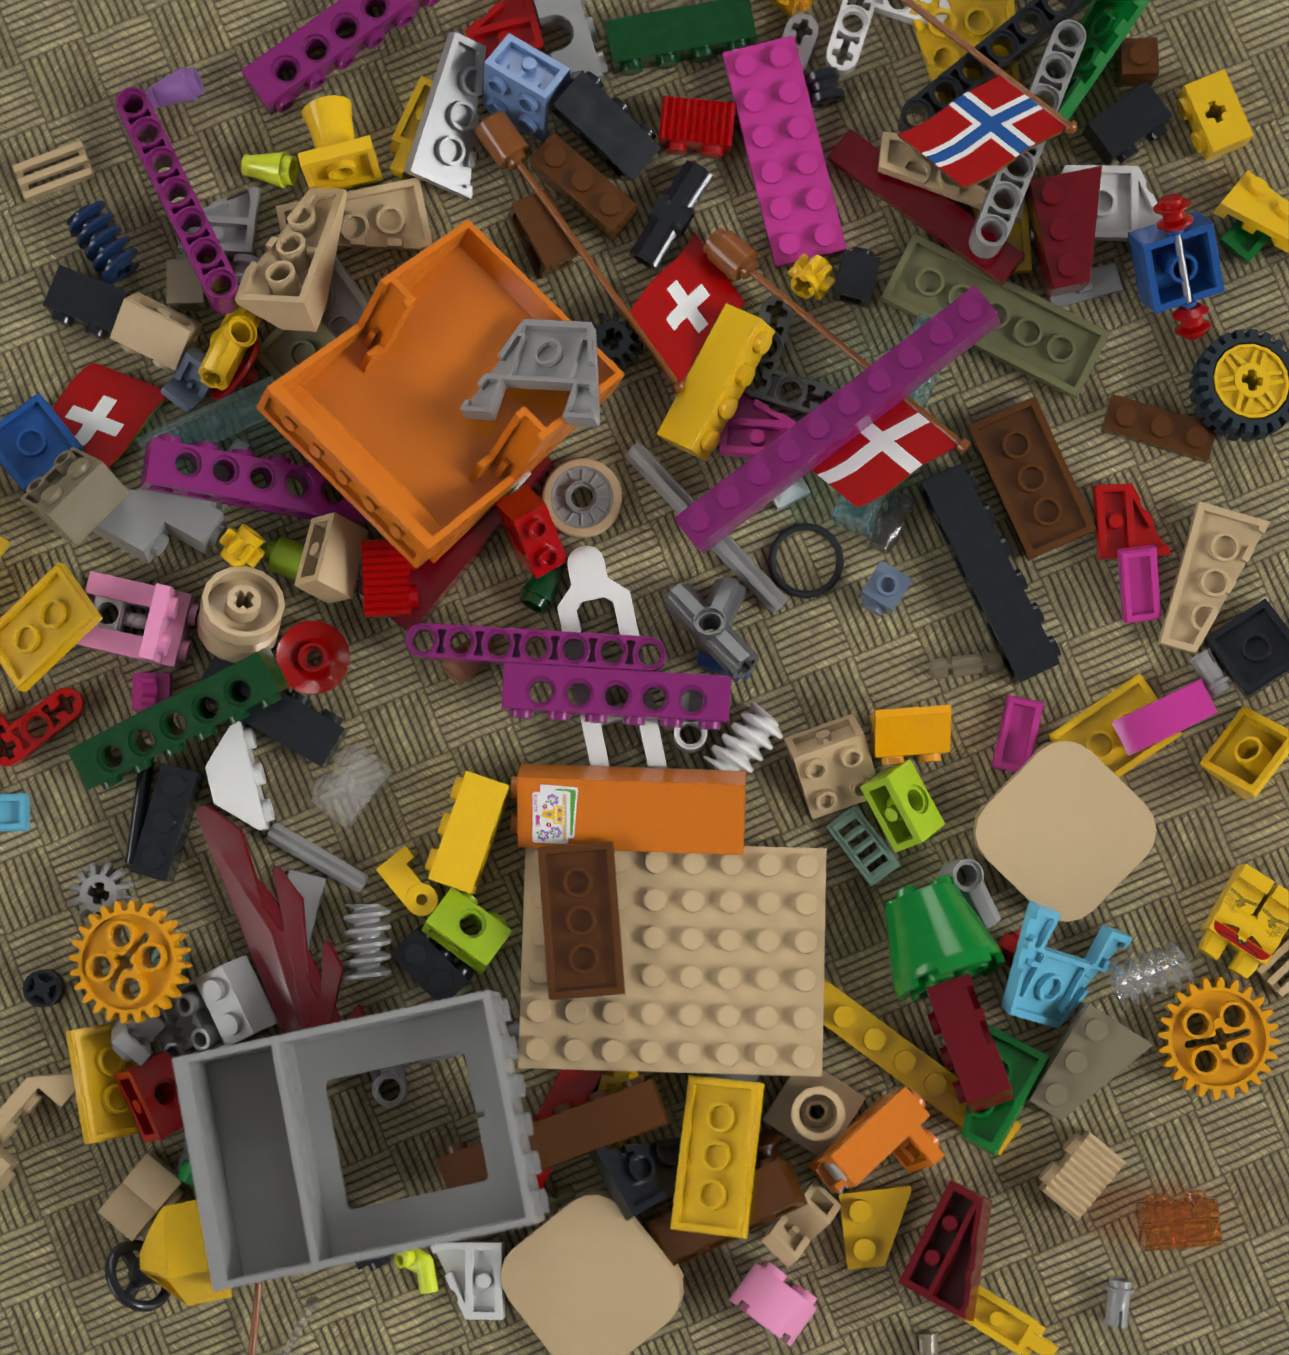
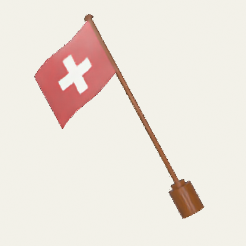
M499 111L486 118L475 129V134L500 169L509 168L510 170L519 169L673 384L672 391L676 393L682 392L685 388V382L682 380L697 359L725 304L727 303L742 309L745 301L725 273L707 259L708 254L703 251L704 244L694 232L682 253L649 283L629 311L524 165L528 159L526 154L530 147L504 111Z

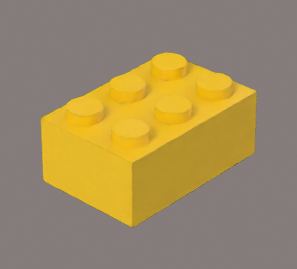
M469 771L465 772L464 778L457 776L450 794V798L455 799L451 814L444 812L437 832L443 835L439 849H431L425 865V869L430 871L428 879L476 894L511 795V787L509 785Z

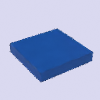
M39 392L0 420V464L24 494L28 485L34 479L43 476L53 467V462L60 453L70 450L72 447L85 452L83 446Z

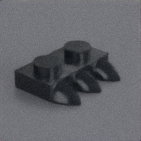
M422 924L390 954L435 1001L453 998L471 980L475 970L462 960L453 964L452 962L456 956L440 944L435 946L436 941L421 931L424 926Z

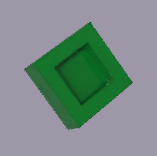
M1237 219L1218 243L1247 265L1268 241L1270 236L1259 230L1251 234L1241 228L1243 222Z

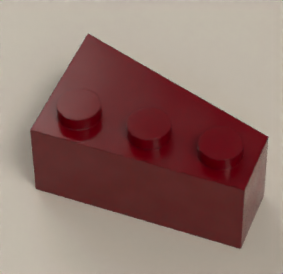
M1102 165L1030 180L1025 193V201L1047 298L1081 291L1090 282Z
M967 973L926 989L933 1009L932 1013L927 1014L934 1036L942 1034L946 1046L939 1049L947 1070L955 1069L959 1080L952 1083L960 1105L967 1102L972 1114L1013 1100L1014 1097L998 1049L987 1025L986 1016L975 993L971 975Z
M950 1180L898 1283L961 1319L974 1321L992 1201L968 1187Z

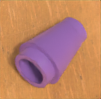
M182 66L147 88L149 100L155 109L161 106L194 102L198 100V96L205 93L199 73L193 66L187 69Z

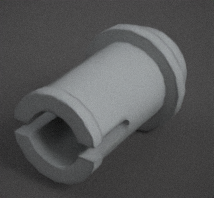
M1210 649L1201 652L1189 660L1212 698L1232 688L1229 680H1231L1230 676L1225 677Z
M1109 1277V1283L1104 1285V1289L1108 1291L1105 1318L1103 1319L1104 1324L1118 1327L1119 1323L1121 1328L1128 1327L1130 1294L1135 1293V1289L1131 1287L1132 1280L1123 1277Z

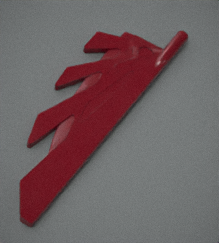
M209 805L196 809L195 814L282 1033L287 1034L342 1022L336 1004L344 966L332 943L327 940L323 943L321 975L308 950L303 896L282 869L276 866L273 868V875L279 899L278 903L257 877L243 830ZM360 1004L354 1007L348 1020L366 1016Z

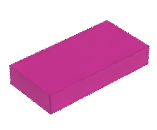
M1153 544L1117 549L1122 621L1124 623L1161 619L1157 547Z
M1006 695L991 768L1016 773L1033 755L1044 706L1043 702Z

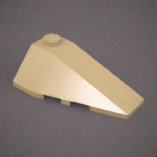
M311 187L287 217L288 224L277 238L272 236L265 244L267 251L258 262L252 261L246 268L234 298L236 304L282 330L317 332L330 290L347 197L345 189Z

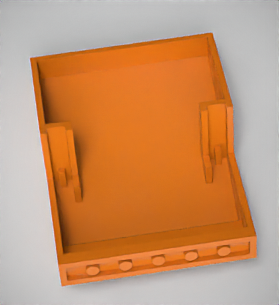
M467 219L382 278L359 322L267 386L256 409L417 569L428 559L434 564L495 506V502L509 493L578 427L567 425L563 418L571 391L506 388L496 420L465 419L460 411L466 399L471 401L479 390L477 383L484 373L490 374L500 359L497 355L523 319L571 320L482 231ZM597 347L599 404L601 405L612 395L625 374Z

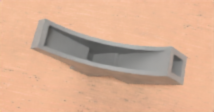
M237 438L226 452H232V449L251 451L249 444ZM213 466V474L216 479L222 482L229 481L230 474L224 466ZM128 490L130 494L92 531L94 534L148 564L155 555L160 556L169 542V534L207 555L213 546L218 547L221 544L218 541L227 531L223 512L219 510H225L228 505L151 490Z

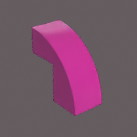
M1202 679L1122 716L1113 721L1112 724L1129 756L1216 714L1218 711Z

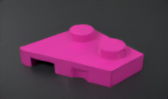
M742 394L734 416L728 420L721 433L719 455L752 458L796 424V421L782 413L772 411L765 403L757 399L752 400Z

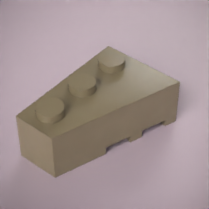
M1081 1002L1048 1055L1050 1061L1030 1094L1028 1101L1062 1121L1152 1047L1153 1044L1091 1004Z

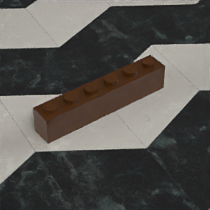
M644 1075L623 1082L624 1090L613 1094L609 1093L608 1088L587 1095L588 1103L578 1107H574L573 1102L559 1105L551 1109L553 1116L540 1121L537 1115L531 1116L534 1135H530L528 1138L531 1151L537 1150L541 1171L587 1155L595 1149L606 1148L671 1124L656 1081L652 1079L645 1081ZM466 1141L445 1148V1156L437 1158L447 1189L483 1182L488 1178L482 1142L469 1147Z

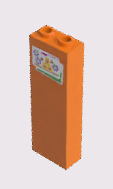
M521 763L518 776H512L511 799H517V811H512L511 834H517L518 847L538 848L613 841L614 851L744 855L746 771Z

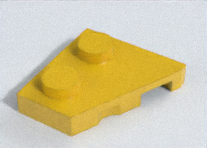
M909 1184L842 1192V1195L838 1194L839 1203L842 1205L840 1217L847 1270L886 1265L911 1194V1186Z

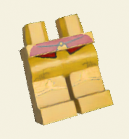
M1248 864L1237 865L1211 910L1208 919L1205 920L1200 928L1205 933L1197 950L1213 960H1218L1226 946L1237 953L1227 969L1242 979H1248L1259 965H1267L1289 928V891L1281 885H1273L1275 883L1273 880Z

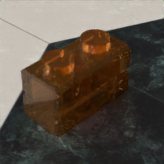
M1206 1190L1183 1191V1198L1169 1199L1168 1193H1152L1145 1195L1146 1201L1136 1202L1139 1244L1143 1250L1157 1251L1222 1245L1218 1201L1212 1196H1206Z

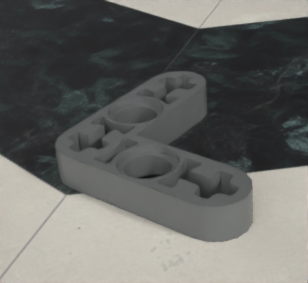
M773 295L764 300L758 315L759 318L769 325L771 314L766 312V310L774 309L775 304L781 305L782 313L787 314L786 317L778 319L775 331H783L782 335L780 336L775 332L772 337L777 347L775 354L770 357H762L759 362L760 365H772V370L766 367L763 369L761 381L766 383L765 387L759 386L757 391H752L749 385L745 388L743 395L752 400L757 399L767 405L806 416L820 405L817 402L810 401L809 408L803 407L807 398L808 388L814 389L812 397L817 399H823L825 394L832 396L838 389L827 384L777 370L792 321L793 310ZM794 383L798 385L801 390L799 400L792 403L785 401L781 397L780 390L785 384Z

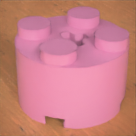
M764 1260L761 1265L755 1263L729 1301L736 1306L743 1301L739 1309L780 1339L785 1333L786 1335L781 1341L791 1347L816 1312L817 1308L813 1305L818 1299L800 1285L798 1286L794 1283L792 1287H789L783 1281L787 1275L770 1262Z

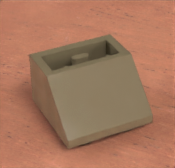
M72 447L55 458L53 467L47 473L37 477L28 485L26 493L20 500L62 538L78 546L130 492L102 461Z

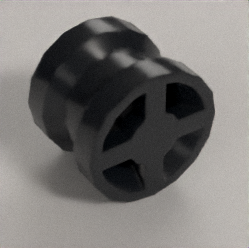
M822 68L804 76L806 86L810 90L811 95L809 98L812 108L831 106L845 99L844 90L838 85L840 77L838 68Z
M52 969L34 971L27 976L23 983L24 997L29 1004L35 1007L55 1005L63 999L66 993L64 977Z

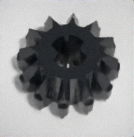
M618 311L613 312L612 321H608L603 312L599 313L600 326L592 322L596 330L597 347L617 364V367L624 373L626 372L624 360L636 365L638 358L633 352L643 351V343L636 341L639 337L633 329L629 330L631 326L626 319L622 323L619 322L620 313ZM614 336L615 341L617 338L620 339L617 349L610 350V345L607 348L604 347L607 337Z

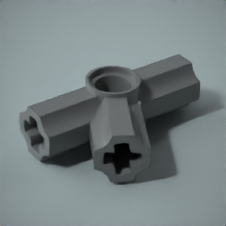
M724 576L721 579L715 580L705 601L689 583H679L670 589L669 594L663 600V605L693 636L698 650L711 655L733 679H742L751 673L753 667L759 661L758 654L731 628L746 595V588L740 585L736 579ZM709 629H714V630H716V631H713V632H706V630H709Z

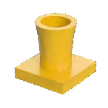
M338 95L324 96L304 106L301 114L311 134L315 149L297 154L309 189L311 187L348 190L383 181L370 135L355 139L352 102L348 98Z

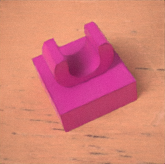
M133 673L132 710L143 711L172 696L173 674Z

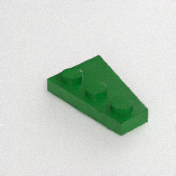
M987 1024L1011 1085L1014 1099L972 1114L967 1105L961 1138L996 1157L1050 1060L1048 1055Z

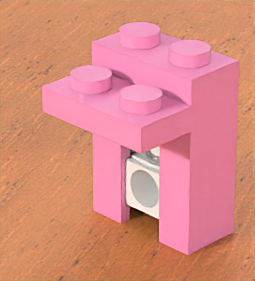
M90 571L85 593L91 594V601L101 616L103 611L111 605H115L118 608L119 614L117 620L112 624H105L102 619L76 645L180 670L182 662L187 663L190 657L192 641L188 640L191 626L196 627L200 611V605L197 604L198 598L192 594L177 591L170 586L157 583L154 586ZM130 605L148 609L149 614L145 613L142 615L140 611L134 613L133 610H129ZM126 626L131 627V630L137 628L138 631L140 629L144 630L143 636L125 633L124 629Z

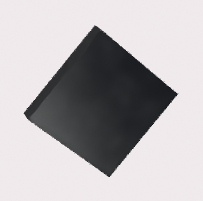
M1266 598L1218 628L1203 640L1204 644L1211 650L1213 656L1227 675L1230 676L1246 700L1289 673V628Z

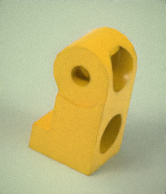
M406 845L376 870L410 912L417 916H427L438 906L440 901L439 893L431 884L424 883L409 865L416 856Z

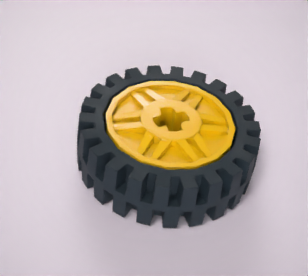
M1243 329L1235 330L1231 334L1228 332L1211 343L1199 356L1190 374H1193V376L1189 380V388H1193V391L1189 396L1191 403H1197L1194 411L1197 416L1203 414L1205 420L1202 423L1207 428L1211 425L1216 427L1214 433L1220 437L1226 433L1228 434L1227 439L1231 441H1236L1239 438H1242V442H1251L1254 439L1258 441L1272 435L1289 421V350L1285 352L1282 349L1285 345L1282 340L1271 341L1272 334L1264 332L1258 335V330L1249 329L1245 333Z

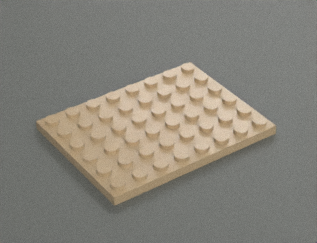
M744 846V855L614 851L625 994L549 1000L538 848H525L518 1068L822 1077L826 848Z

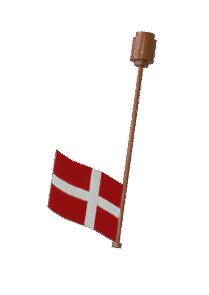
M719 228L707 239L703 247V251L708 254L707 259L733 281H738L741 278L746 280L752 276L864 370L871 366L756 271L758 253L731 230L726 232L723 228ZM907 396L813 468L812 471L853 506L859 508L885 496L923 465L956 448L960 454H963L969 448L971 442L966 438L961 440L912 398Z

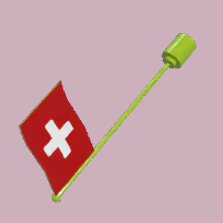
M92 362L69 383L52 409L83 446L85 453L102 461L110 469L127 452L151 415L168 398L161 394L162 388ZM281 536L278 541L272 540L269 546L262 544L260 548L266 552L264 560L269 562L268 570L296 580L305 544Z

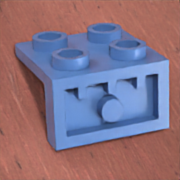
M509 33L484 62L483 107L491 115L504 111L519 131L527 136H533L543 141L548 131L549 102L568 81L571 69Z

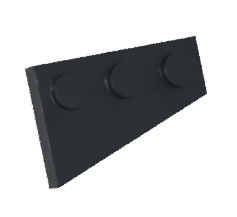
M681 1137L637 1145V1143L612 1149L600 1148L588 1153L626 1221L675 1193Z

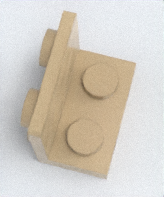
M854 714L783 738L786 749L796 767L805 800L813 819L867 801L860 787L873 778L876 772L864 732Z

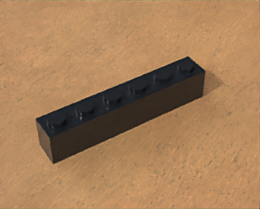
M961 463L921 482L918 489L997 650L1001 652L1003 663L1014 685L1060 664L1057 658L1061 655L1059 646L1052 635L1047 637L1041 623L1045 622L1042 611L1036 602L1030 603L1024 591L1028 589L1027 581L1020 569L1014 570L1008 558L1012 555L1010 546L1003 535L998 537L992 525L996 522L995 516L987 502L981 503L976 493V490H979V484L972 470L966 471Z

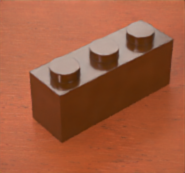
M553 132L529 159L531 171L611 242L637 216V204L556 133Z

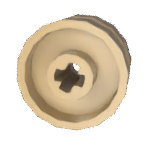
M248 566L229 567L217 572L206 583L197 619L198 636L205 648L219 659L233 663L267 646L271 650L275 646L285 609L282 590L277 582L265 572Z

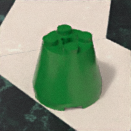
M949 875L936 878L929 882L930 886L917 889L916 885L901 888L895 892V899L885 903L886 907L884 910L892 983L899 1002L906 1000L908 995H910L912 1002L929 999L927 987L970 973L972 980L978 977L976 973L981 972L983 977H986L999 970L1005 964V959L999 945L961 891L952 882Z

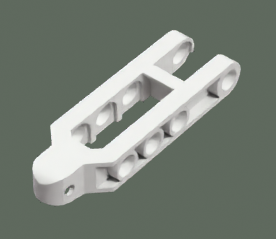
M581 546L574 549L568 557L571 586L557 606L562 631L581 632L577 609L581 603L605 597L614 604L619 634L639 636L630 591L608 578L602 553L592 546ZM571 641L565 646L569 660H578L584 655L585 647L581 642ZM641 649L639 659L645 664L643 650ZM575 685L574 690L577 704L582 705L588 701L590 692L583 685ZM649 690L645 693L643 702L647 708L655 710L652 692ZM625 703L613 705L612 707H621ZM580 715L590 766H610L601 726L622 722L623 718L608 717L607 723L585 722V715ZM645 719V725L639 726L648 768H667L658 721Z

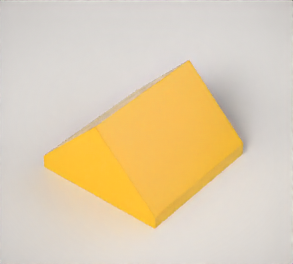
M1242 706L1199 764L1241 798H1256L1289 754V729Z

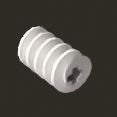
M752 701L750 705L755 714L743 711L740 715L745 726L733 722L731 728L735 737L728 734L721 736L726 748L713 745L711 750L716 759L707 756L703 758L715 770L740 771L742 769L752 773L754 769L749 759L752 758L762 762L764 758L759 748L763 747L772 750L773 746L769 737L783 738L777 721Z

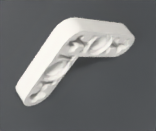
M843 0L826 51V67L838 68L841 76L847 75L854 70L873 13L913 25L912 20L922 19V22L928 24V21L919 14L909 13L911 8H908V6L900 10L892 8L888 0H864L862 7L855 5L856 0ZM920 0V2H923V3H926V4H931L932 1H933V0ZM939 0L940 8L950 10L947 0ZM946 14L935 16L942 23L948 17ZM848 15H856L862 20L863 27L857 32H849L843 26V19ZM843 40L849 41L847 57L852 60H845L843 65H839L836 63L837 57L832 55V53L839 54Z

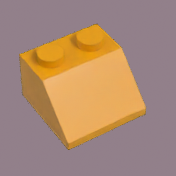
M951 705L875 710L869 715L872 759H881L882 765H896L903 762L904 757L918 756L919 763L941 761V754L950 752Z

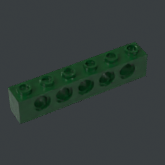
M269 646L79 743L67 750L88 790L99 784L103 790H106L124 780L121 773L132 768L134 774H137L155 764L152 757L163 752L165 757L168 758L187 748L183 741L195 736L199 742L217 733L218 730L215 725L227 719L229 725H233L250 716L248 708L259 703L261 709H264L282 699L279 692L290 685ZM238 680L244 681L249 686V697H244L239 693L237 689ZM206 697L216 701L218 705L217 714L207 709L205 705ZM175 713L180 714L185 719V730L176 726L174 722ZM143 730H147L153 735V746L148 745L144 741L142 736ZM112 746L117 747L122 752V762L117 761L112 756Z

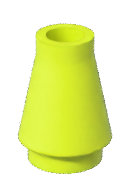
M287 151L258 155L245 154L241 162V172L245 177H252L285 188L287 185L293 186L296 183L298 160L296 156H290Z

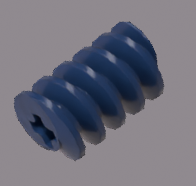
M100 200L80 208L69 217L66 224L69 226L68 230L71 236L77 238L76 242L79 248L86 249L84 254L87 260L94 261V270L102 273L101 280L111 285L122 281L137 270L139 263H133L132 260L138 255V250L136 248L124 250L130 243V238L128 236L116 238L122 231V227L120 224L108 226L114 219V215L111 212L103 215L100 214L106 207V203Z

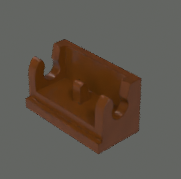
M543 189L546 196L563 218L549 189ZM536 193L512 203L507 216L540 279L573 263L572 259L580 255Z

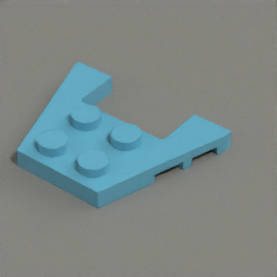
M1030 900L1027 905L1001 1008L1010 1015L1059 1029L1089 993L1086 986L1099 971L1104 973L1110 968L1108 966L1110 963L1109 959L1119 947L1125 950L1133 938L1124 931L1102 924L1084 958L1046 947L1045 945L1062 914L1052 907Z

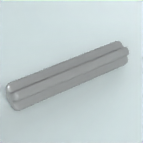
M274 823L267 833V841L355 892H361L369 878L367 874L283 825Z

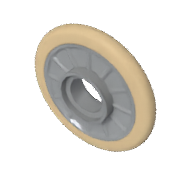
M575 458L561 463L548 475L542 489L541 498L547 505L555 528L561 533L575 538L593 537L606 531L617 519L622 506V490L617 477L606 465L594 459ZM578 488H586L592 493V502L585 508L576 507L571 501L573 492Z

